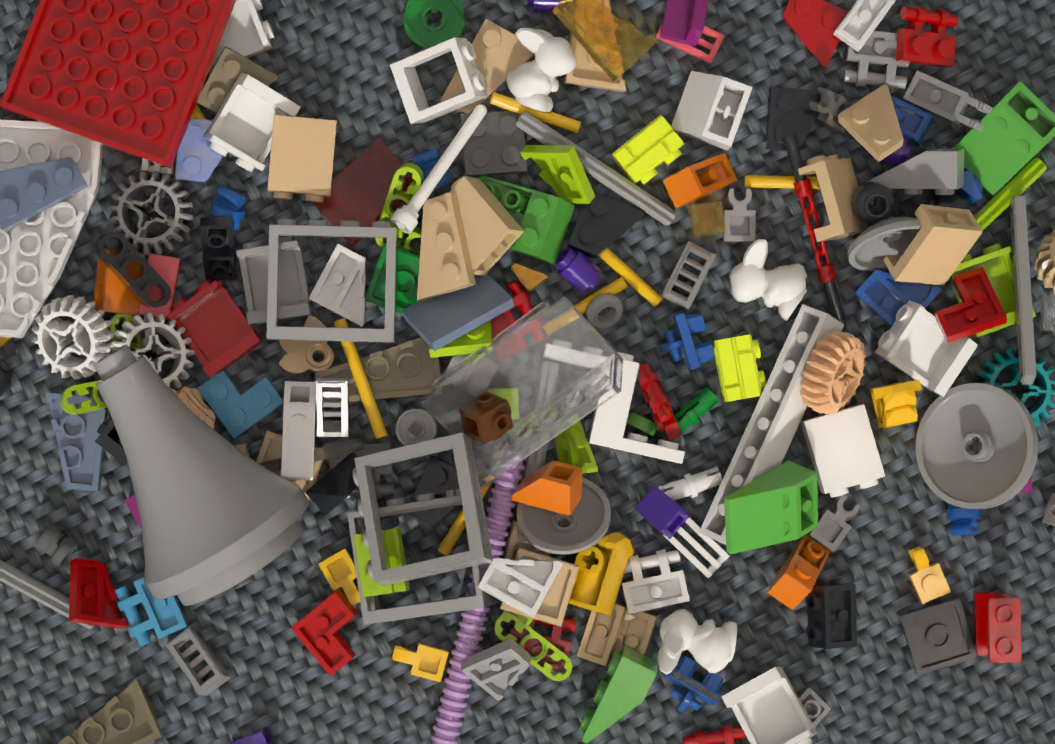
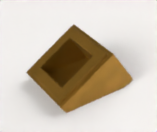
M517 263L511 265V270L528 292L534 290L549 277L546 274Z

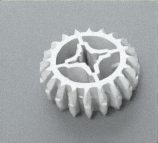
M67 295L64 298L58 297L52 300V303L43 306L42 312L34 318L37 324L31 330L37 336L31 342L39 345V349H37L35 354H43L45 359L42 365L50 363L52 365L51 373H57L61 370L62 378L72 376L75 380L94 375L97 371L93 364L113 350L109 346L111 343L110 339L114 337V332L108 331L107 328L111 325L112 321H104L102 316L105 310L96 311V302L86 304L85 296L76 299L73 295ZM60 316H69L76 320L75 322L64 321ZM73 352L77 353L78 355L83 354L88 358L81 359L74 357L71 354Z
M147 313L144 316V321L139 315L133 317V324L129 321L122 324L124 331L117 330L114 333V336L120 342L113 341L109 347L113 350L126 344L129 347L133 337L137 333L145 331V338L142 339L141 349L131 352L135 358L142 356V354L153 349L152 353L156 352L157 355H162L153 361H150L151 358L148 359L146 355H143L157 374L161 371L163 361L174 359L172 370L162 380L170 389L171 387L175 389L180 388L181 382L179 379L186 380L189 377V374L184 369L193 367V362L187 360L186 357L194 355V350L185 348L186 345L192 342L191 338L182 340L180 336L185 332V328L181 327L175 331L173 327L176 324V320L168 321L164 324L165 316L163 314H159L155 321L152 313ZM155 332L165 337L172 348L163 346Z

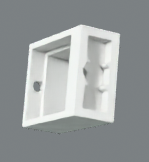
M454 37L390 65L410 124L426 123L487 97L484 90L486 89L485 78L477 70L474 61L476 58L475 50L466 38ZM452 51L466 92L429 107L415 66Z

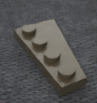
M422 337L360 358L375 400L443 394L439 357L430 358L429 345ZM348 362L315 373V378H348V402L362 401ZM323 387V391H341V387ZM323 397V401H341V398Z
M135 679L123 692L113 697L106 703V706L95 715L90 716L78 729L67 735L58 744H148L163 737L164 734L140 679Z

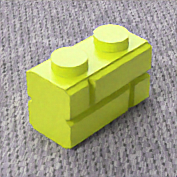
M660 115L613 152L611 157L632 183L637 184L641 181L645 185L658 174L655 168L664 161L667 165H670L682 155L679 149L683 147L684 142L665 118Z
M751 334L712 341L723 402L761 396V389L765 388L766 380L763 370L758 371L756 359L761 358L758 340H752Z

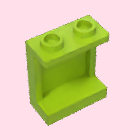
M1000 243L982 249L983 256L972 259L971 253L967 254L950 276L957 301L962 303L953 284V276L983 267L1007 316V323L970 335L971 338L1016 324L1013 263L1009 254L1012 252L1011 246L1002 249ZM1032 306L1033 317H1036V314Z

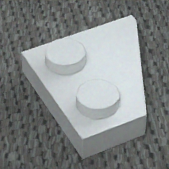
M337 244L309 299L363 327L365 323L366 258Z
M493 558V562L490 563L477 588L534 618L563 563L560 561L545 562Z

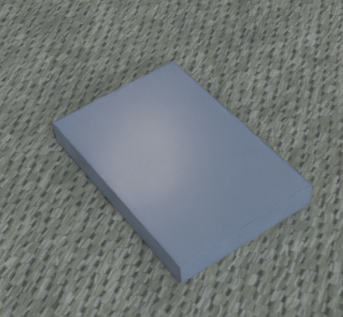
M486 273L485 276L474 275L475 285L419 301L402 310V313L410 326L436 351L514 307L512 297Z

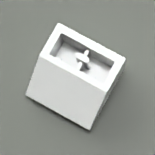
M691 71L671 125L672 129L677 133L728 151L734 141L753 87L723 76Z

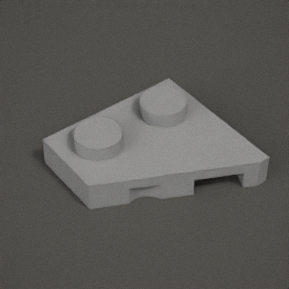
M511 638L461 660V671L499 701L504 697L506 687L508 685L513 686L518 680V675L524 673L530 666L531 655Z

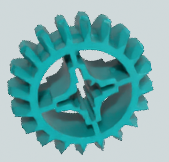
M1011 348L1004 349V358L1000 353H994L992 356L995 364L989 360L984 361L983 365L988 370V373L978 371L977 376L984 379L983 384L997 386L1002 389L1003 387L1015 386L1019 382L1018 386H1022V389L1030 390V392H1022L1016 395L1023 404L1029 396H1039L1036 404L1029 410V413L1033 418L1035 426H1040L1041 420L1038 415L1048 419L1051 415L1045 409L1046 406L1055 408V401L1050 400L1051 396H1055V390H1051V384H1055V378L1049 379L1048 376L1053 373L1054 367L1049 366L1043 369L1047 359L1045 357L1038 358L1036 360V378L1039 386L1031 384L1021 385L1018 348L1015 351V356ZM1014 364V369L1010 371L1009 379L1006 382L994 383L1002 369Z

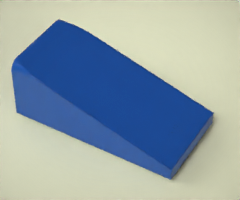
M891 95L902 135L908 138V142L920 147L934 122L933 114Z

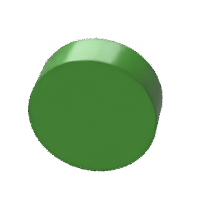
M634 412L629 413L627 417V424L649 435H654L657 429L654 422Z

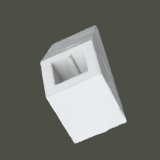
M285 381L281 478L286 480H313L316 382Z

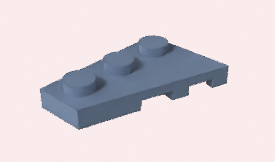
M71 157L0 171V226L4 232L15 228L88 187L74 160Z
M45 392L52 416L53 431H55L59 447L58 453L66 488L100 491L104 449L95 440L100 435L97 433L99 426L107 419L108 408L70 415L60 406L61 394ZM72 395V397L67 399L68 404H74L76 409H78L79 403L91 400L90 396L77 397L76 395Z

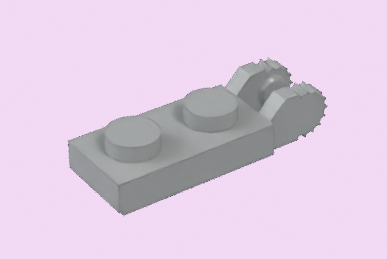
M916 70L903 96V99L956 124L962 123L979 132L982 131L984 125L978 120L963 116L968 105L982 113L988 114L993 109V107L972 98L971 94Z

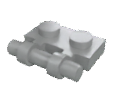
M874 31L859 52L847 45L846 61L858 62L857 71H844L843 82L855 83V86L865 87L866 84L876 86L886 84L889 90H893V88L905 89L907 76L896 75V68H907L910 63L896 61L897 33ZM869 64L886 65L885 73L868 72Z

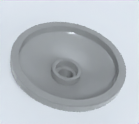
M905 216L890 217L871 225L857 236L850 245L847 252L849 263L854 268L864 271L889 270L883 261L886 255H903L922 228L920 220Z
M583 477L582 498L570 516L535 506H528L520 502L517 506V523L523 537L534 547L552 554H574L592 547L605 535L611 521V507L606 494L595 483Z

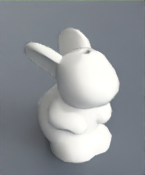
M520 28L515 33L516 37L524 47L535 54V60L525 62L507 72L505 78L508 88L515 96L514 100L538 111L551 112L553 101L549 93L557 92L559 89V81L555 77L569 74L576 67V57L570 43L564 38L553 37L552 34L545 30Z
M758 239L748 247L744 254L743 262L735 266L729 275L732 296L736 301L743 303L762 297L767 307L777 306L780 316L787 321L807 292L805 268L801 264L796 263L790 266L784 265L772 270H766L763 266L768 254V243L766 240Z
M686 609L674 611L660 625V636L663 642L657 659L660 671L665 674L671 673L677 666L681 653L684 650H688L696 662L708 670L709 673L716 674L733 659L737 639V623L728 621L718 628L713 619H708L702 625H698L692 613Z

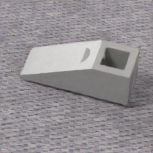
M964 149L927 150L869 181L879 182L889 188L891 192L892 189H904V194H923V189H935L936 195H953L954 189L964 187Z

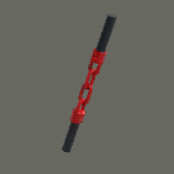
M795 134L785 136L783 139L795 180L793 185L796 196L801 203L804 220L815 253L819 281L823 283L831 316L846 325L835 283L837 278L826 250L825 241H820L821 247L817 248L814 237V229L821 228L812 197L813 189L810 178L807 179L806 175H799L798 168L804 167ZM805 197H808L810 204L808 206L805 204ZM808 214H813L816 227H811ZM819 256H824L826 264H821Z

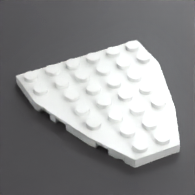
M0 119V171L71 157L88 187L7 232H4L0 226V337H24L34 318L60 279L100 186L103 144L42 122Z

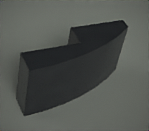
M232 217L200 218L199 227L203 245L202 260L206 280L237 279Z

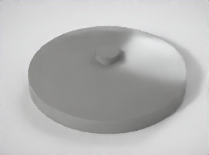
M983 383L962 384L949 389L944 397L939 396L935 399L922 417L916 436V459L926 484L942 500L966 509H989L1012 499L1023 489L1031 477L1038 455L1036 427L1025 405L1007 390Z

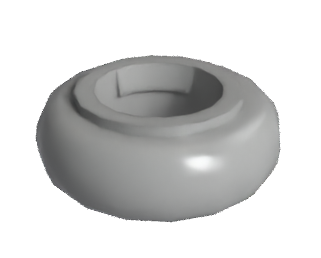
M610 293L596 296L587 306V320L592 326L597 328H607L614 325L622 316V302L616 295ZM610 307L605 314L598 315L602 309Z

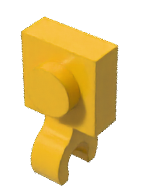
M917 546L908 550L916 568V571L908 574L920 603L924 604L950 593V588L939 563L935 562L929 565V560L923 547Z
M347 548L318 564L333 591L342 587L352 605L360 602L359 589L354 581L357 578L355 563Z
M418 643L416 651L395 645L392 660L412 665L411 675L441 682L449 651Z

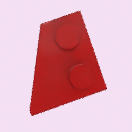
M789 0L782 19L790 29L795 31L804 47L810 50L817 59L819 66L825 69L840 40L833 34L848 14V11L824 0Z
M82 558L70 560L69 622L117 629L128 627L126 617L121 618L114 601L118 599L115 588L109 581V573L105 563Z

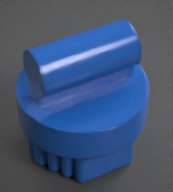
M438 147L412 156L413 163L418 165L423 171V182L441 158ZM450 167L434 190L452 181L449 173Z
M221 186L217 191L218 199L212 200L211 217H232L233 230H238L240 221L244 219L246 207L244 206L245 197Z
M948 503L946 520L952 521L950 527L951 534L959 536L977 533L979 526L976 521L982 519V509L960 508Z

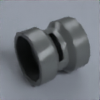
M52 524L39 538L34 548L41 554L47 553L51 557V561L60 567L71 556L79 542L73 537H66L62 534L60 527Z

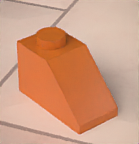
M725 153L688 166L663 180L668 195L676 209L738 181Z

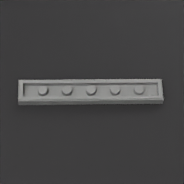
M1014 196L1010 206L1019 375L1021 385L1033 384L1036 377L1026 198L1025 196Z

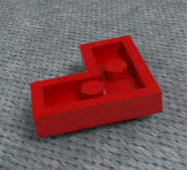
M983 267L953 276V284L962 303L935 312L936 321L947 343L1007 323V316Z
M340 589L336 590L291 627L293 632L330 676L356 656L355 652L337 630L359 612Z

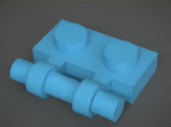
M144 577L133 582L138 592L134 596L130 595L126 585L115 590L120 601L117 603L120 611L124 610L131 628H128L131 636L136 637L140 647L151 643L147 630L154 628L158 639L189 626L176 595L165 599H155L146 586ZM141 602L149 617L144 622H142L135 606Z

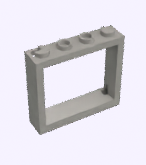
M277 219V225H269L266 339L395 343L397 228H391V222L382 221L372 222V227H359V221H340V226H328V221L309 220V225H296V220ZM280 235L387 238L385 328L278 326Z
M462 432L354 458L356 468H353V478L356 486H359L361 496L358 499V510L360 515L364 517L366 527L362 533L365 546L369 548L371 558L368 561V572L375 583L386 586L493 562L473 444L469 436ZM453 449L470 551L388 569L372 468Z
M460 489L446 491L447 497L435 499L434 493L417 495V502L405 504V498L386 500L387 507L378 508L379 517L462 505ZM359 510L347 513L364 625L479 609L492 605L491 595L477 588L487 570L486 563L472 566L476 595L380 608L378 595L363 597L353 535L362 534L363 530L366 529L364 517L360 515Z

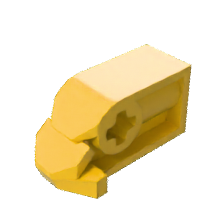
M920 379L870 388L878 428H888L917 422L918 414L915 392L922 390Z
M619 532L604 536L595 545L577 554L574 564L579 565V569L568 602L569 604L604 615H612L628 559L633 557L634 553L630 539Z

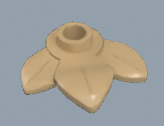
M308 316L304 327L326 328L320 320L313 316ZM279 340L281 348L287 353L280 360L279 365L287 372L293 374H300L307 370L320 372L329 369L334 360V353L327 344L328 341ZM315 353H320L323 355L324 360L316 362L312 356Z

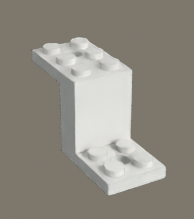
M558 338L553 339V344L546 342L544 357L603 370L588 443L675 463H683L685 452L678 450V443L659 439L658 445L647 443V436L629 432L627 438H623L640 364L633 362V355L615 352L614 356L610 357L602 355V348L585 345L583 350L571 348V341Z

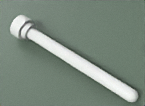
M480 104L475 107L407 206L403 205L401 209L397 208L390 220L398 228L407 233H412L418 224V211L486 115L487 108L484 105Z

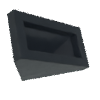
M353 451L305 492L325 516L359 488V486H356L353 478V468H356L354 458L358 457Z

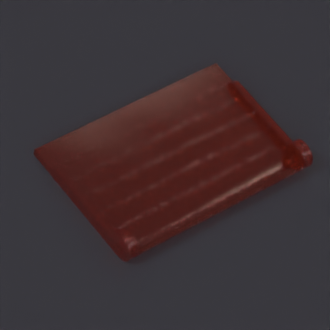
M379 138L332 180L330 197H324V202L312 203L333 226H340V221H359V227H372V222L379 221L394 174L403 164ZM407 172L405 176L401 175L405 178L401 191L407 192L411 182L416 181L412 179L410 172ZM394 199L391 201L392 209L395 210L404 201ZM343 237L351 247L362 239V237Z

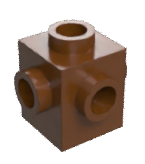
M482 393L473 401L459 408L464 433L471 439L484 445L500 438L502 434L514 428L511 418L512 410L508 400L492 393Z

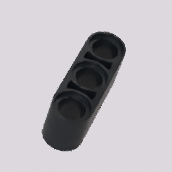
M110 232L101 235L96 240L95 252L98 257L141 304L146 307L157 308L168 303L171 297L169 285L122 234ZM108 238H113L118 243L119 249L114 256L106 253L104 249L105 241ZM131 261L137 263L140 267V274L135 279H131L126 274V266ZM152 285H156L161 290V297L157 302L149 300L147 291Z

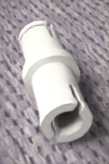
M714 466L711 469L694 475L687 473L683 475V479L663 486L660 485L658 488L673 501L688 496L694 498L698 496L699 492L720 486L722 476L718 467Z

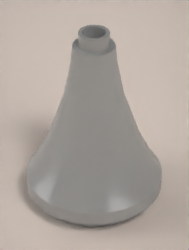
M127 344L112 351L93 364L101 377V380L96 385L110 412L127 457L141 519L145 557L144 582L155 599H165L177 595L184 606L194 605L210 599L258 572L296 542L303 532L297 519L309 505L307 497L298 484L281 478L249 458L196 416L159 377L144 356L135 358Z

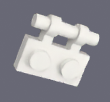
M663 549L656 551L655 555L638 558V555L629 557L624 574L632 572L634 581L622 583L629 615L690 601L683 570L671 573L669 564L681 562L678 550L666 552ZM659 566L661 575L643 579L641 570Z

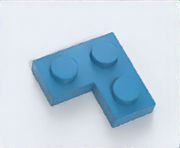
M222 370L198 387L200 393L233 439L284 404L283 398L268 377L241 394L225 370Z

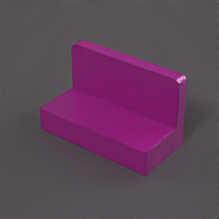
M666 0L660 37L696 47L703 33L709 0Z

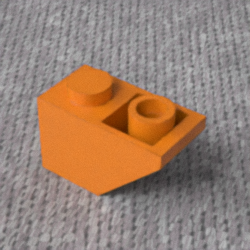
M553 460L526 476L512 494V501L570 516L582 498V468Z
M805 534L777 572L767 593L794 610L812 591L831 551Z

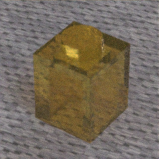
M722 201L694 204L688 207L691 239L721 236L726 232Z

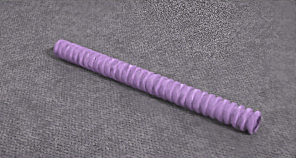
M507 449L500 451V454L503 456L502 460H498L500 468L495 471L498 474L497 479H493V483H495V488H491L493 497L489 498L488 502H491V505L486 508V511L489 512L485 518L492 558H500V555H504L505 551L502 550V547L507 544L504 541L505 536H509L507 527H511L509 518L513 517L514 513L511 510L516 507V504L512 501V494L519 486V479L522 480L523 475H520L521 470H525L523 461H526L528 458L523 453ZM491 562L486 563L487 569ZM473 573L470 574L472 583L469 582L467 586L470 588V591L466 592L465 596L476 595ZM490 607L461 611L463 620H460L458 623L461 628L456 631L458 639L454 640L456 648L452 649L451 652L454 657L449 660V663L452 664L451 668H447L449 677H446L444 680L447 685L442 689L444 696L440 697L442 706H438L437 709L440 714L435 717V720L438 722L437 725L433 726L435 734H432L430 738L433 740L432 744H458L456 736L460 735L461 731L458 728L463 724L460 719L465 716L463 708L467 707L468 704L465 702V699L469 698L470 693L467 691L468 688L472 687V683H470L471 678L461 671V660L477 654V650H481L479 642L483 641L484 638L481 633L486 630V627L483 625L484 622L488 621L486 613L490 612Z

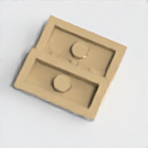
M616 602L611 616L591 611L577 656L606 667L609 665L616 650L621 652L624 645L646 655L658 617L646 612L629 615L627 606Z

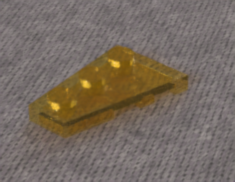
M563 0L552 10L613 82L658 42L652 36L646 37L635 30V25L627 20L623 22L609 13L608 8L596 0Z

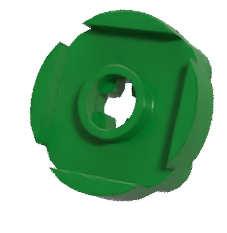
M408 0L403 15L404 29L409 39L416 46L426 50L454 37H461L465 27L464 9L459 0ZM430 12L434 15L440 13L443 16L440 18L441 25L438 27L435 25L428 26L426 24L429 20L427 14Z

